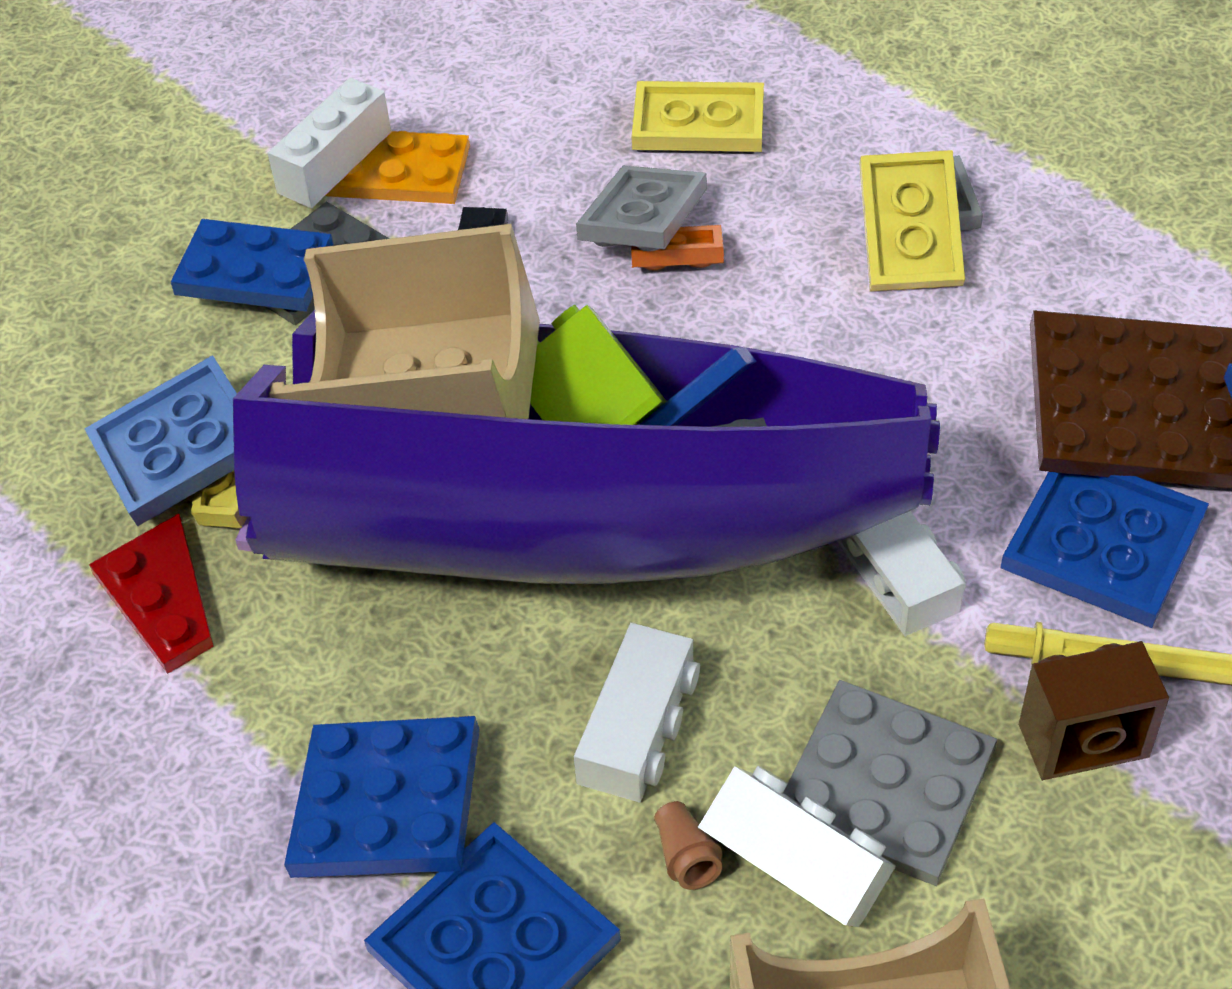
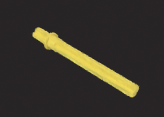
M1036 622L1034 628L990 623L986 628L984 647L988 653L1031 658L1032 665L1053 655H1064L1067 657L1095 651L1106 644L1116 643L1125 645L1136 641L1043 628L1042 622ZM1144 643L1159 676L1232 685V654Z

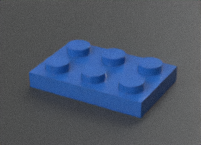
M201 219L171 280L174 295L307 312L313 298V292L304 261L306 249L334 246L332 235Z

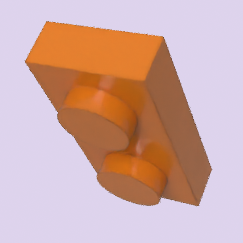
M721 225L680 227L665 249L643 251L637 246H631L632 268L644 267L649 270H659L666 266L690 265L696 268H703L715 263H724Z

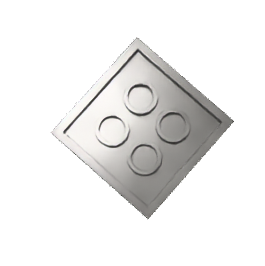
M839 680L783 793L799 804L807 796L836 814L831 823L833 826L849 836L857 828L885 845L886 848L881 856L896 865L894 870L937 887L995 751L997 738Z

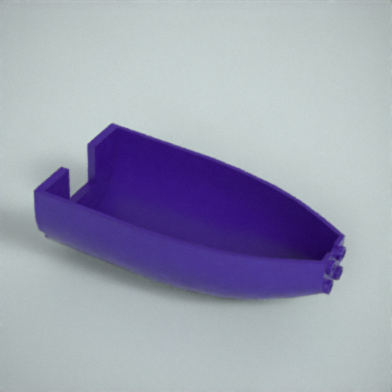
M315 310L292 334L293 384L309 383L311 380L316 349ZM539 324L538 341L542 342L556 329L550 324ZM610 330L667 401L732 348L741 347ZM747 348V350L757 362L678 426L542 420L531 403L528 419L277 399L271 398L269 395L271 386L275 382H284L286 385V366L263 365L233 398L236 495L239 515L251 517L246 532V540L254 554H263V559L545 584H614L707 577L778 562L849 538L914 510L919 505L930 506L934 484V474L930 473V454H937L940 436V421H936L937 404L927 403L928 396L926 385L852 367ZM763 417L766 426L713 427L730 424L740 419L752 420Z

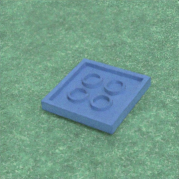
M213 355L84 428L125 508L137 526L154 516L162 514L166 509L197 491L208 487L214 481L234 470L233 398L237 393Z

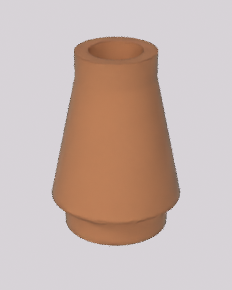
M674 801L660 807L655 813L654 821L659 829L668 876L673 881L678 882L682 888L688 890L700 889L709 885L722 871V850L709 834L698 828L700 824L692 817L684 803Z

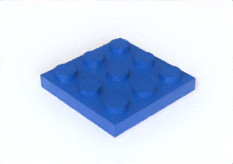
M1048 472L1005 550L1000 568L1153 628L1205 518L1209 503L1136 476L1110 475V477Z
M464 716L313 725L284 863L290 878L461 871L480 732L476 717Z
M493 822L464 848L461 871L438 872L364 939L367 951L407 989H572L621 941V934L618 927Z

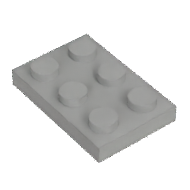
M623 165L576 223L577 240L594 242L602 247L619 244L637 246L643 251L665 249L707 190L706 173Z

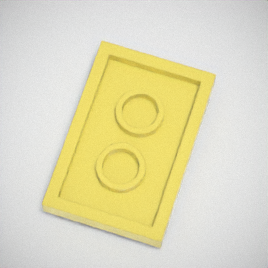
M637 81L631 136L632 150L762 152L764 83Z
M953 150L860 156L859 167L870 291L963 286L965 273Z

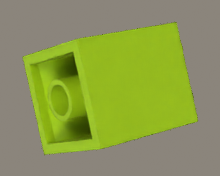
M576 305L569 307L551 323L556 330L542 342L537 341L530 403L542 420L639 425L667 402L589 305L584 306L581 310Z

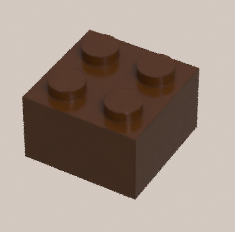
M1143 641L1125 645L1111 643L1103 645L1095 651L1067 657L1064 655H1053L1038 663H1033L1018 725L1040 778L1043 781L1150 758L1169 696Z

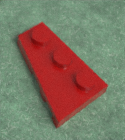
M179 514L89 564L95 578L167 674L214 647L183 523Z

